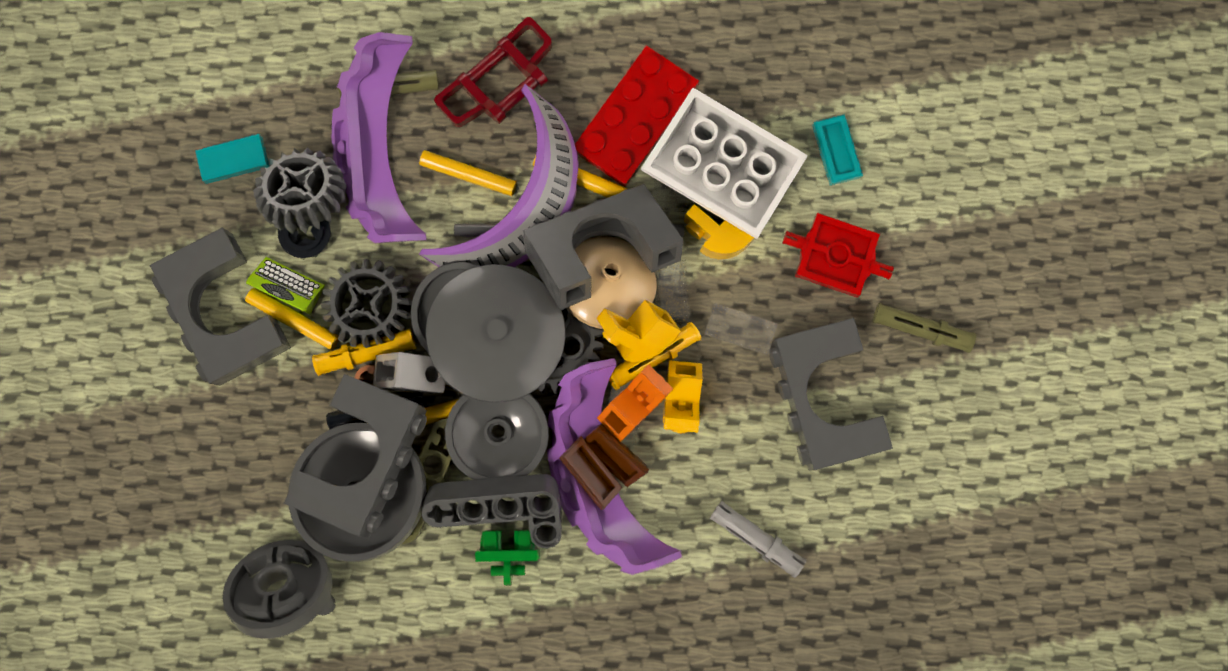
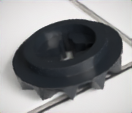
M326 220L321 221L320 230L314 227V225L311 227L310 232L315 237L314 241L307 238L299 241L301 234L298 233V230L292 234L286 228L281 231L278 229L280 245L291 256L303 260L305 258L317 257L320 252L328 248V242L332 236L330 222Z

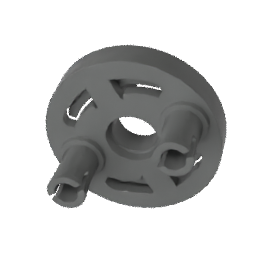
M300 540L272 542L249 553L229 574L222 595L224 609L234 626L245 635L259 639H272L291 634L307 625L317 615L331 613L336 606L334 604L336 601L331 595L332 574L324 556L306 542ZM291 562H299V563H303V564H305V565H307V566L312 563V565L309 566V567H306V566H304V565L296 564V563H291ZM287 580L280 589L266 592L273 583Z

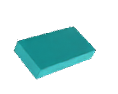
M845 114L813 122L812 128L829 185L832 186L861 178L863 173Z
M260 134L195 150L201 178L205 184L255 172L263 167H270L263 138Z

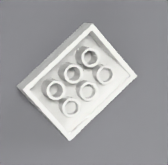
M692 88L641 167V170L758 239L808 155L695 88Z

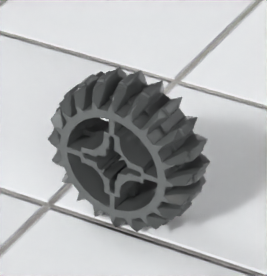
M307 147L303 153H300L296 148H294L291 155L281 152V158L277 161L270 159V167L260 168L262 176L255 178L257 188L253 192L257 203L256 206L265 220L270 224H274L280 231L286 228L293 234L300 228L301 231L307 233L309 226L313 225L320 230V222L323 220L331 222L332 217L330 214L340 213L339 204L345 202L344 192L347 190L343 173L331 157H326L320 150L313 153Z
M368 259L363 260L361 269L355 261L350 262V272H347L342 267L338 268V273L342 277L339 280L334 277L329 278V282L334 285L333 290L324 289L323 294L330 297V301L321 302L322 308L331 310L323 316L324 321L333 322L329 327V331L333 334L340 332L338 340L345 343L350 339V346L356 347L361 341L365 348L371 347L370 340L372 339L375 340L377 345L383 344L385 342H383L381 337L384 335L393 341L395 335L392 330L395 327L400 331L406 329L399 322L400 319H411V314L403 310V307L412 306L411 299L402 298L411 293V289L408 286L400 287L404 283L405 278L402 275L394 277L396 269L389 266L384 270V263L377 260L373 268L371 261ZM365 279H377L385 282V284L380 288L375 286L370 290H364L357 282ZM349 290L352 295V302L345 309L346 313L343 315V300ZM359 293L371 300V309L375 315L363 308L365 305ZM391 293L392 308L388 317L385 318L382 313V306L389 299L388 295ZM363 318H370L377 327L369 330H357L349 324L354 320L358 322Z

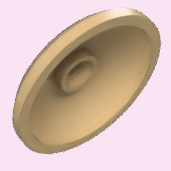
M596 236L584 240L575 249V252L591 276V298L567 307L568 311L578 320L589 326L603 329L596 318L604 308L629 319L644 300L653 303L657 288L655 272L651 273L631 243L617 237ZM605 270H614L616 275H608Z

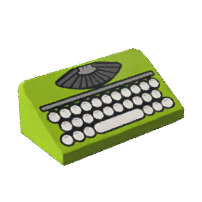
M268 257L263 259L246 281V284L311 315L325 288V285Z

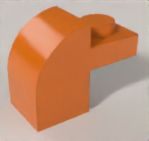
M648 365L625 390L608 404L597 419L621 442L666 398L673 388L660 374Z

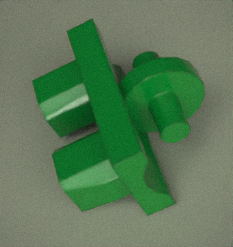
M502 530L482 531L480 549L475 551V562L504 561L503 565L491 566V576H503L504 586H512L513 576L525 575V565H513V561H538L540 559V548H536V545L532 542L530 530L514 531V549H502Z

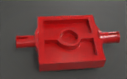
M820 213L815 215L811 229L805 237L786 230L782 244L800 249V262L795 277L856 298L861 295L865 280L870 274L889 280L892 276L891 272L894 270V266L875 261V249L879 240V233Z

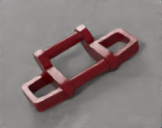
M526 17L506 37L503 36L497 42L498 46L466 74L462 72L458 75L454 82L434 97L436 106L454 126L458 128L463 127L483 113H486L500 124L507 118L505 114L525 98L521 91L524 84L534 90L537 86L541 88L548 82L547 77L537 65L551 50L552 40L532 17ZM532 30L544 43L528 61L512 43L525 31ZM507 56L526 76V79L496 104L475 83ZM463 88L478 106L462 116H455L445 106L444 102Z

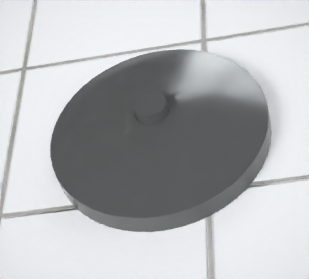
M483 265L459 274L439 292L430 308L427 319V347L437 372L453 389L464 396L489 403L509 402L535 391L555 370L564 348V319L562 311L557 306L547 287L535 276L512 266Z
M350 423L337 426L321 434L304 450L296 462L290 478L288 493L298 471L311 474L337 486H350L364 480L374 469L379 457V441L374 429L368 423ZM412 448V456L406 467H401L396 481H398L396 492L389 501H386L382 509V523L379 529L374 534H371L370 538L359 537L289 506L290 515L298 533L314 550L336 560L363 562L390 553L410 536L422 515V508L426 497V477L421 461Z

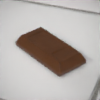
M599 425L583 438L607 469L627 488L649 472L647 465L622 442H619L603 425Z
M582 436L559 457L563 465L599 509L604 510L621 491L622 486Z

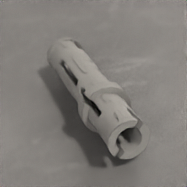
M723 501L718 504L709 518L754 548L762 555L763 560L766 562L770 560L793 578L798 576L807 561L782 544V539L777 536L774 538L747 518L731 509Z

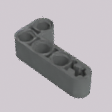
M547 474L437 483L428 489L422 508L423 520L432 527L441 528L528 520L530 537L536 546L552 548L561 540L562 509L559 485L554 477ZM545 494V495H548L549 497H547V498H540V497H538L537 495ZM510 497V498H513L514 500H513V501H506V500H504V499H502V498ZM475 500L478 501L479 504H472L468 501ZM547 524L551 525L552 527H543L541 525Z

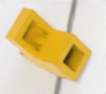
M695 204L685 214L684 222L687 223L685 226L687 231L699 240L702 237L707 240L700 250L707 257L719 260L733 258L742 253L755 239L725 220L721 225L717 224Z
M647 300L642 302L629 319L606 308L596 318L604 330L602 334L605 339L615 345L623 359L629 362H642L659 355L681 332L666 310Z
M669 360L666 382L673 390L664 399L663 429L672 430L676 433H698L700 422L699 402L703 381L702 364Z

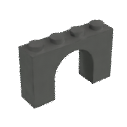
M645 184L632 189H626L614 196L597 200L588 206L566 212L559 217L543 223H537L523 230L525 253L560 310L591 298V276L575 252L578 245L590 237L614 235L627 240L637 250L651 273L681 261L682 237Z
M223 227L150 265L155 275L152 277V282L158 292L165 295L169 303L166 306L167 312L175 323H179L184 333L181 335L184 346L189 352L194 353L199 362L196 364L198 374L205 382L208 381L209 384L218 386L291 349L277 319L269 315L226 335H215L204 325L200 315V300L206 287L218 277L247 263L234 235Z
M854 318L777 338L771 342L773 348L769 349V356L772 366L774 368L779 367L782 380L778 381V387L782 399L788 400L791 408V413H788L787 417L791 431L793 433L797 432L801 445L797 446V453L802 466L807 465L809 471H815L893 449L884 416L846 426H837L820 419L808 402L807 384L816 367L821 363L863 351Z
M344 374L329 406L367 422L374 429L379 441L378 461L372 472L364 480L350 486H337L311 474L298 471L284 504L359 537L370 538L371 534H374L382 523L383 514L381 512L386 501H389L396 492L398 486L396 478L401 467H406L412 456V448L410 447L415 436H419L424 430L427 422V417L425 416L427 410L419 404Z

